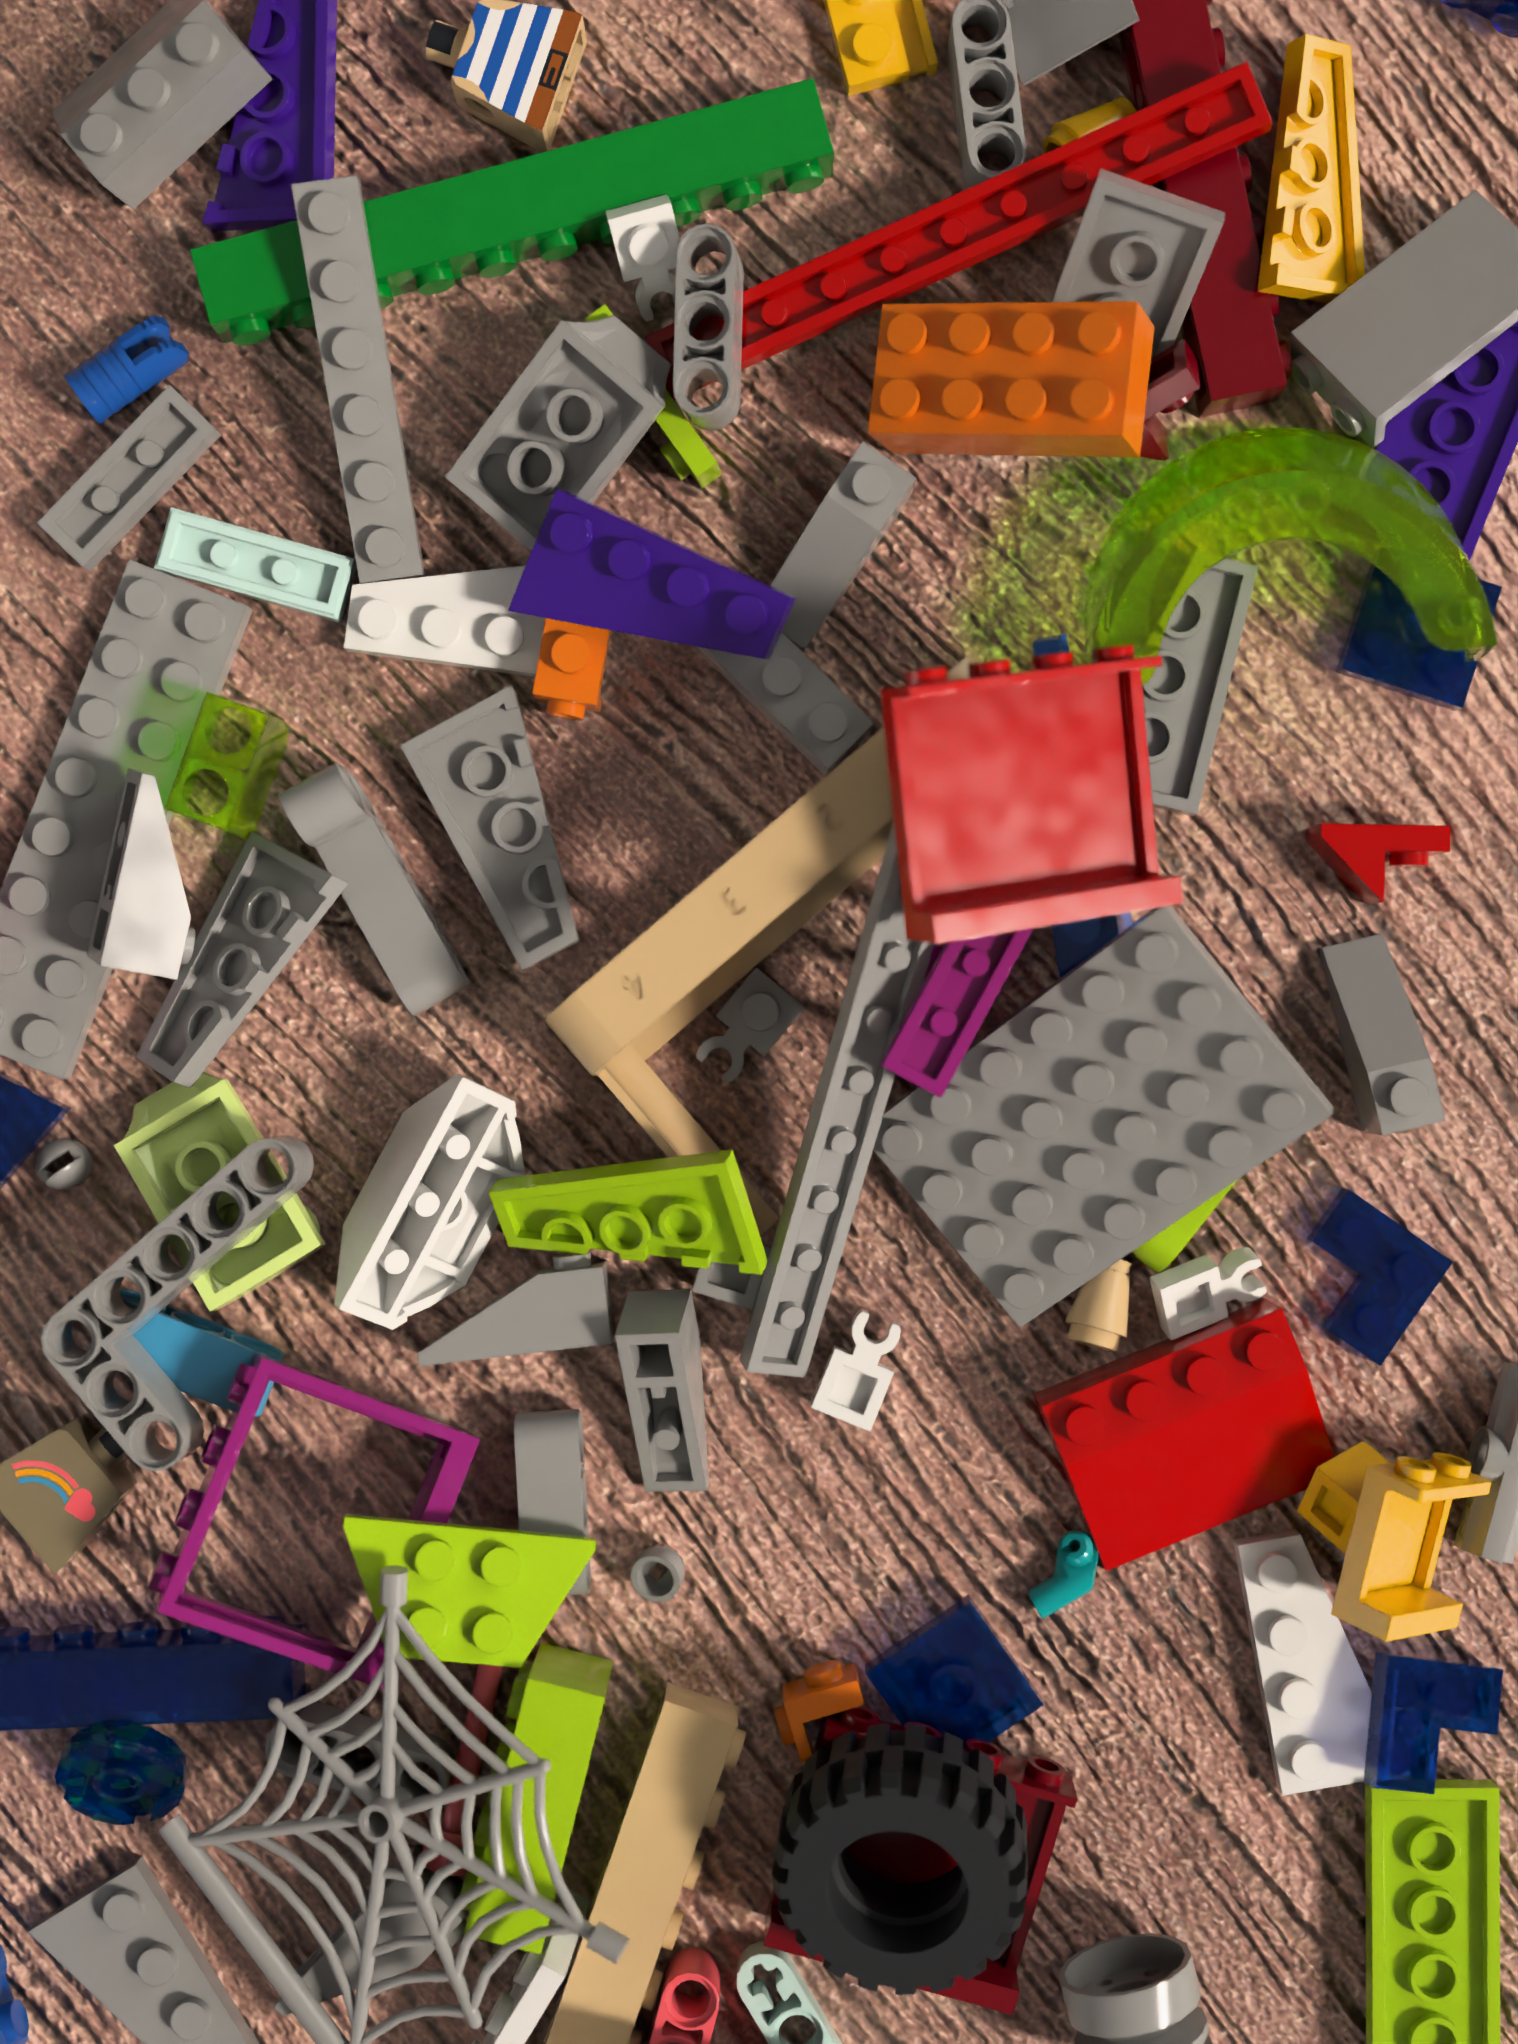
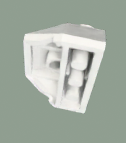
M457 1073L402 1113L343 1224L334 1302L338 1309L393 1330L405 1323L408 1316L431 1307L466 1285L499 1223L488 1193L497 1179L519 1177L525 1174L521 1142L515 1121L517 1116L515 1101Z

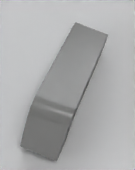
M336 762L279 794V800L284 811L303 841L307 845L316 848L328 872L349 883L341 895L407 1010L415 1017L470 986L469 979L458 957L352 772Z

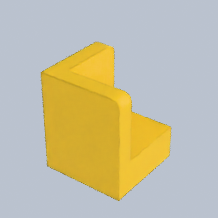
M1365 1442L1356 1444L1318 1466L1297 1509V1512L1344 1554L1347 1551L1367 1466L1390 1464L1386 1458Z

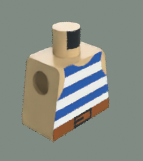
M478 0L468 30L435 20L427 39L426 59L454 68L451 87L457 105L463 110L539 152H546L551 148L587 44L583 15L574 11L508 0Z

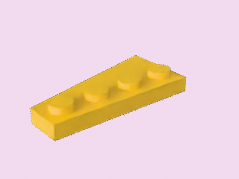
M1305 34L1287 43L1257 292L1329 303L1365 275L1351 45Z

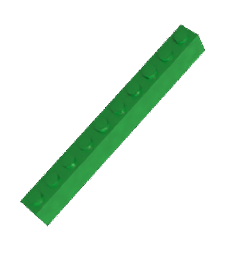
M814 78L364 201L381 309L390 305L394 301V296L416 290L423 295L437 294L450 289L455 285L456 279L478 273L483 278L498 277L513 271L518 262L540 256L544 261L564 259L576 253L578 246L601 239L605 244H613L605 211L668 194L676 225L680 227L696 221L701 216V212L725 206L727 210H742L757 204L762 200V195L787 189L789 193L798 194L817 188L824 182V178L832 176L834 150ZM297 220L190 249L210 325L225 343L231 341L236 345L259 343L270 337L271 330L293 324L297 328L316 327Z

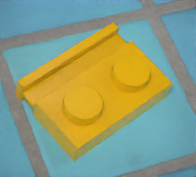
M823 0L848 96L909 81L910 76L927 73V76L936 74L938 60L922 0Z

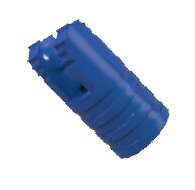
M155 314L148 317L109 343L108 346L96 352L88 360L80 363L75 369L64 374L68 384L99 424H102L107 418L122 410L123 407L135 401L143 393L151 390L189 362V352L182 342L178 343L172 339L169 331L170 325L164 317H159Z

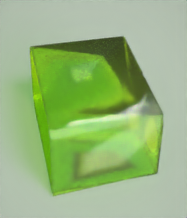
M206 692L164 809L198 826L246 843V841L236 835L249 838L251 832H255L288 742L289 731L285 722L276 716ZM224 708H234L241 711L247 717L251 726V735L246 746L232 754L217 752L209 745L218 717ZM250 766L247 776L243 775L240 770L247 769ZM202 769L218 772L226 780L229 789L228 800L225 806L212 815L196 814L187 806L199 770Z

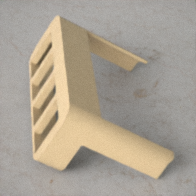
M976 652L971 653L947 672L948 680L969 678L968 664L983 662V660ZM884 727L578 988L545 1019L548 1026L592 1077L599 1076L667 1157L722 1150L646 1063V1060L884 857L894 823ZM1141 910L1131 912L1132 917ZM740 1172L759 1234L763 1235L780 1218Z

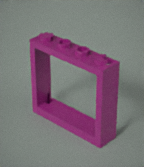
M256 1353L251 1366L240 1363L234 1374L226 1396V1400L235 1403L225 1428L215 1425L207 1439L200 1463L209 1465L199 1490L189 1487L186 1491L174 1522V1526L183 1528L173 1554L162 1551L152 1572L148 1589L157 1592L154 1598L157 1613L337 1673L345 1667L369 1639L377 1625L373 1611L370 1613L357 1648L184 1589L269 1381L438 1442L408 1520L448 1523L480 1438L463 1429ZM382 1637L349 1678L370 1684L384 1663V1643Z

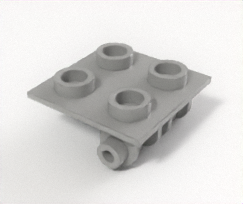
M1001 0L1006 6L1010 17L1016 69L1024 86L1140 21L1132 0Z

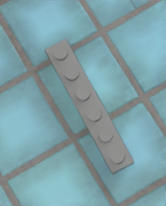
M355 175L291 184L359 583L423 575L425 571L360 179Z

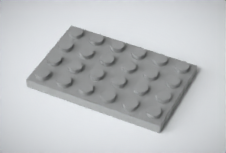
M1170 905L1150 910L971 1044L942 1098L917 1085L887 1107L883 1114L873 1150L1021 1328L1332 1116L1333 1106Z

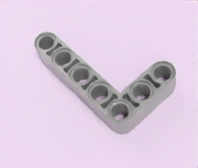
M289 1135L275 1136L257 1140L247 1146L53 1315L43 1328L41 1336L42 1350L49 1362L132 1461L143 1469L149 1471L166 1470L194 1453L202 1442L204 1427L197 1410L133 1334L305 1186L312 1176L314 1162L310 1149L299 1138ZM271 1149L279 1150L288 1160L289 1172L282 1184L273 1181L265 1171V1159ZM222 1192L232 1195L239 1205V1217L233 1226L222 1221L217 1213L216 1204ZM173 1235L180 1236L189 1246L190 1258L185 1268L175 1264L169 1256L168 1245ZM124 1278L131 1279L140 1290L141 1300L137 1309L127 1306L121 1298L120 1286ZM75 1321L82 1322L91 1333L92 1342L88 1351L82 1350L73 1340L72 1328ZM116 1371L124 1372L130 1377L134 1386V1394L131 1401L123 1399L117 1394L113 1383ZM157 1421L167 1423L172 1427L177 1441L175 1450L166 1449L159 1444L155 1436Z

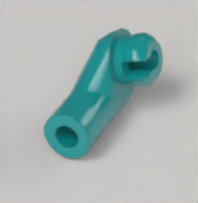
M1080 1530L1066 1532L1058 1543L1054 1575L1027 1591L1042 1619L1079 1599L1092 1589L1099 1553L1091 1535Z

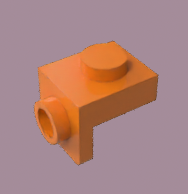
M545 618L532 694L538 702L547 704V714L566 719L583 720L585 710L600 713L602 704L600 692L611 636L610 630Z
M837 1660L822 1662L806 1669L803 1673L804 1678L782 1684L784 1705L774 1708L775 1717L784 1746L795 1743L801 1762L806 1761L813 1755V1742L807 1722L865 1705L862 1685L855 1662L841 1666L840 1661Z

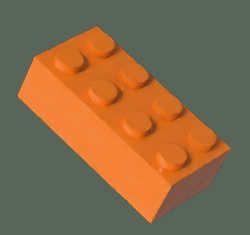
M1138 301L882 304L868 434L892 454L1140 457L1155 327Z

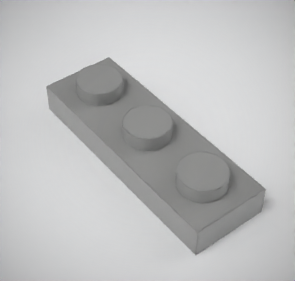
M169 384L48 510L37 524L83 568L91 572L214 444L221 434Z

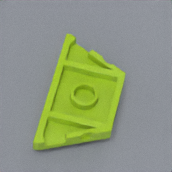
M345 1513L343 1517V1529L376 1623H378L386 1609V1606L380 1604L381 1568L392 1565L406 1567L408 1569L407 1603L401 1606L400 1610L440 1661L521 1668L594 1554L597 1542L594 1537ZM400 1629L399 1650L405 1658L424 1660ZM384 1631V1633L382 1634L381 1637H382L383 1643H384V1645H385V1631Z

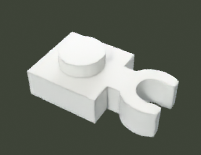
M668 194L605 211L624 282L642 278L637 285L635 296L639 311L645 321L653 320L650 301L656 293L662 291L670 293L675 304L676 276L668 272V270L676 268V252L680 238Z
M1242 1247L1227 1254L1220 1265H1217L1206 1254L1149 1277L1160 1328L1172 1341L1228 1318L1226 1302L1234 1299L1242 1302H1251L1262 1297L1267 1292L1266 1286L1255 1274L1242 1278L1246 1272L1262 1266L1261 1259L1249 1247Z
M861 1308L855 1314L851 1323V1333L855 1342L853 1349L848 1351L834 1345L811 1401V1408L871 1432L894 1374L893 1368L878 1362L881 1355L887 1354L895 1348L900 1338L901 1329L899 1323L891 1321L888 1331L883 1338L879 1340L869 1339L864 1334L869 1311Z

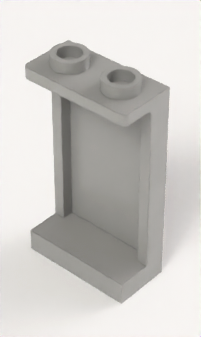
M1475 189L1291 332L1292 376L1296 383L1309 394H1313L1316 391L1331 406L1333 418L1346 434L1351 437H1355L1358 434L1371 448H1374L1384 440L1385 425L1390 419L1518 321V229Z

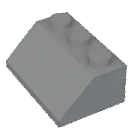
M169 0L53 110L52 114L60 135L98 182L134 210L272 80V77L208 0Z

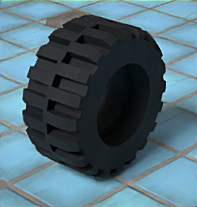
M889 1723L868 1726L867 1735L861 1736L860 1740H857L855 1731L847 1732L833 1739L831 1753L824 1747L818 1749L805 1761L804 1771L795 1775L787 1792L779 1825L772 1870L773 1892L779 1898L778 1910L785 1925L791 1931L797 1929L795 1940L812 1958L817 1954L821 1955L824 1958L823 1967L841 1979L847 1973L858 1978L857 1985L859 1987L876 1992L878 1985L895 1987V1995H914L916 1987L930 1986L932 1993L945 1990L954 1986L955 1977L961 1975L967 1981L984 1971L987 1966V1957L992 1961L996 1960L1011 1944V1934L1019 1929L1025 1912V1896L1027 1895V1822L1023 1807L1016 1803V1790L1007 1776L1000 1772L994 1775V1762L979 1749L974 1748L971 1753L962 1749L963 1739L944 1731L941 1737L925 1733L926 1726L908 1723L906 1724V1731H890ZM885 1831L908 1832L935 1842L944 1848L958 1864L949 1872L935 1879L918 1883H901L881 1878L867 1871L851 1857L846 1847L854 1841L873 1833Z

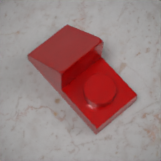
M1320 823L1306 828V842L1365 904L1371 905L1384 901L1385 855H1389V866L1427 867L1429 856L1450 852L1451 826Z

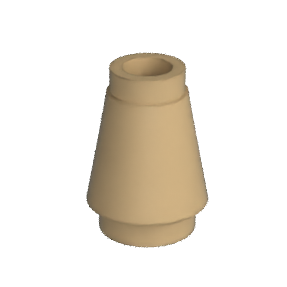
M1120 1259L1080 1287L1065 1320V1323L1070 1325L1067 1340L1100 1350L1117 1352L1120 1338H1127L1129 1273L1132 1263Z

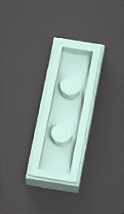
M171 507L154 569L173 577L341 623L357 565L356 560L351 557Z

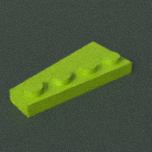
M733 1149L497 1179L488 1192L508 1247L587 1255L590 1249L607 1250L620 1254V1259L640 1262H645L648 1255L681 1259L682 1266L708 1269L711 1262L739 1265V1273L762 1275L768 1263Z

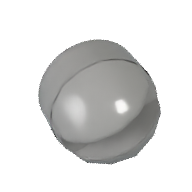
M63 1138L53 1140L42 1147L37 1155L35 1169L39 1179L48 1187L66 1190L79 1186L88 1178L92 1168V1159L88 1149L81 1142L75 1139ZM69 1151L75 1160L52 1175L48 1166Z
M653 1545L638 1556L631 1569L630 1578L633 1588L641 1597L652 1602L670 1600L675 1596L684 1580L685 1568L683 1558L667 1545ZM658 1563H661L667 1568L658 1580H655L648 1573Z

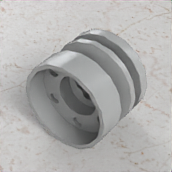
M1147 1933L1124 1935L1103 1940L1077 1952L1064 1962L1058 1973L1070 2024L1078 2030L1074 2038L1075 2044H1213L1208 2034L1210 2030L1208 2020L1203 2009L1197 2006L1201 1997V1991L1192 1954L1187 1943L1173 1936Z

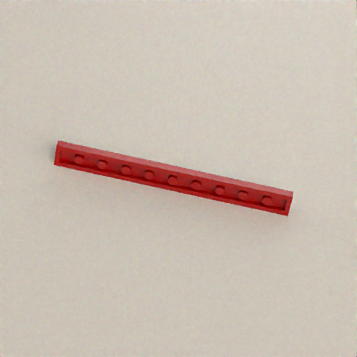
M1248 61L743 291L741 370L882 307V304H889L1083 216L1100 168L1150 186L1269 132L1273 121ZM714 316L703 319L695 328L694 338L704 342L713 340L722 331L724 320ZM674 323L646 335L645 339L653 349L670 362L671 367L667 377L666 390L672 399L676 400L673 390ZM714 381L705 382L698 386L696 390L712 384Z

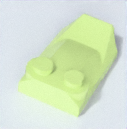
M203 1072L191 1088L171 1082L135 1104L129 1129L123 1140L115 1144L114 1147L156 1220L160 1223L247 1146L264 1138L229 1080L216 1078ZM270 1150L265 1159V1171L273 1181L282 1184L287 1177ZM222 1192L216 1204L217 1213L222 1221L233 1226L239 1217V1205L232 1195ZM296 1193L195 1280L193 1284L210 1312L216 1311L247 1295L302 1262L326 1245L320 1234V1226L316 1215L309 1207L303 1205ZM173 1235L169 1242L185 1268L190 1258L189 1246L180 1236Z

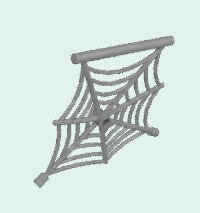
M392 1565L381 1568L380 1604L386 1606V1609L369 1639L345 1667L316 1690L287 1704L278 1697H273L269 1700L268 1708L278 1717L274 1741L263 1772L243 1801L202 1832L193 1833L180 1814L158 1830L167 1845L315 2044H370L398 2024L425 2016L466 2018L469 2027L477 2029L482 2024V2017L478 2008L490 1976L513 1951L542 1937L576 1933L588 1940L587 1948L617 1964L630 1940L602 1922L594 1926L584 1920L562 1878L550 1841L545 1814V1774L551 1769L550 1761L537 1756L471 1696L431 1651L400 1610V1607L407 1603L408 1569L403 1566ZM400 1629L422 1658L457 1698L528 1763L510 1768L457 1720L430 1691L399 1650ZM385 1631L384 1663L364 1693L340 1714L310 1728L294 1712L322 1699L348 1679L375 1648ZM399 1669L422 1699L468 1747L491 1765L497 1773L476 1778L440 1749L410 1719L398 1704ZM383 1684L382 1717L360 1735L330 1748L319 1736L345 1724L372 1700ZM397 1720L428 1754L464 1783L444 1788L421 1771L396 1740ZM288 1727L303 1744L296 1773L283 1800L261 1824L227 1828L247 1813L265 1790L277 1766L284 1743L286 1728ZM382 1731L381 1757L370 1767L355 1773L340 1756L364 1745ZM312 1751L325 1764L317 1794L300 1818L278 1821L293 1804L306 1777ZM396 1759L414 1780L431 1793L413 1798L408 1790L395 1785ZM381 1771L380 1794L378 1795L365 1781L374 1778ZM334 1773L345 1783V1786L328 1815L314 1816L327 1796ZM533 1777L535 1820L540 1847L552 1883L565 1908L537 1892L525 1853L521 1818L524 1780ZM513 1784L511 1825L514 1851L523 1884L506 1875L500 1832L502 1787ZM490 1790V1839L494 1867L474 1856L471 1825L476 1795ZM353 1792L367 1805L362 1810L341 1813ZM464 1799L461 1819L463 1849L443 1838L440 1823L442 1805ZM430 1809V1830L411 1820L413 1815ZM359 1826L362 1835L370 1842L376 1843L374 1858L360 1840L344 1829L345 1827ZM327 1830L354 1851L372 1874L369 1898L358 1875L336 1849L311 1832ZM294 1834L326 1855L351 1885L366 1919L363 1943L351 1916L326 1880L294 1851L270 1837ZM404 1834L428 1847L427 1850L419 1855L416 1862ZM251 1840L289 1862L319 1890L343 1925L360 1964L355 1998L337 1952L311 1909L281 1877L254 1855L232 1842ZM390 1843L402 1869L387 1868ZM214 1845L248 1865L276 1888L303 1918L324 1951L341 1989L351 2024L350 2042L204 1846ZM439 1854L451 1860L438 1869L427 1886H425L421 1874L426 1864ZM463 1867L485 1880L461 1894L444 1913L440 1921L431 1898L446 1877ZM386 1879H397L407 1882L416 1902H405L382 1907ZM497 1888L519 1900L501 1905L479 1917L463 1937L457 1957L455 1956L446 1933L452 1921L468 1903L484 1893ZM532 1908L559 1923L558 1925L535 1928L505 1943L482 1968L474 1991L471 1993L463 1975V1969L471 1945L489 1924L509 1913ZM421 1912L430 1935L402 1936L377 1944L380 1919L393 1915ZM435 1946L445 1969L404 1973L383 1979L372 1985L375 1957L402 1947ZM421 1982L451 1983L460 2006L449 2004L424 2005L399 2011L366 2032L370 1998L404 1984Z

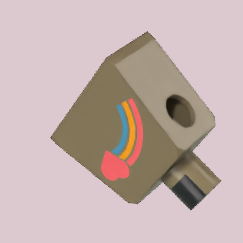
M79 1416L0 1463V1512L55 1574L82 1552L135 1488L137 1480L123 1463L129 1456L106 1428H102L97 1433L86 1419Z

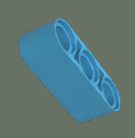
M120 1289L123 1302L130 1308L137 1309L141 1300L140 1293ZM169 1304L133 1334L181 1392L232 1411L235 1403L226 1400V1396L240 1363L251 1366L256 1353L280 1362L283 1361L285 1355L281 1350L266 1342ZM273 1381L268 1383L256 1412V1417L262 1415L274 1384Z

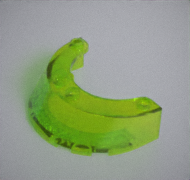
M1263 428L1231 434L1207 442L1181 455L1163 467L1131 497L1109 528L1093 564L1085 600L1084 641L1086 663H1093L1092 649L1134 644L1135 658L1158 656L1164 632L1176 606L1190 587L1209 569L1225 558L1259 544L1281 540H1309L1346 549L1363 557L1379 568L1403 593L1406 605H1411L1420 622L1424 636L1432 645L1444 651H1465L1466 662L1480 661L1498 645L1493 617L1482 586L1451 521L1429 491L1406 469L1381 452L1358 441L1334 433L1308 428ZM1157 667L1141 669L1142 687L1151 680Z

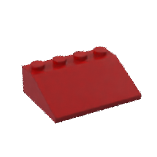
M1267 1299L1228 1314V1318L1172 1341L1169 1338L1032 1394L1089 1534L1092 1536L1098 1550L1099 1558L1105 1571L1306 1490L1316 1468L1334 1458L1306 1365L1283 1309Z

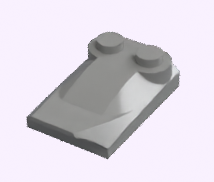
M614 315L589 322L561 320L445 478L532 551L556 489L565 490L594 503L665 407V388L671 367L670 362Z

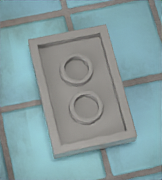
M1100 168L1051 302L1138 301L1155 327L1151 358L1173 346L1224 224L1225 212Z

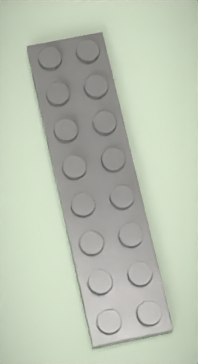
M129 559L0 889L1 1056L60 1079L71 1078L113 971V968L98 965L87 956L127 769L140 770L155 776L169 827L253 609L248 605Z

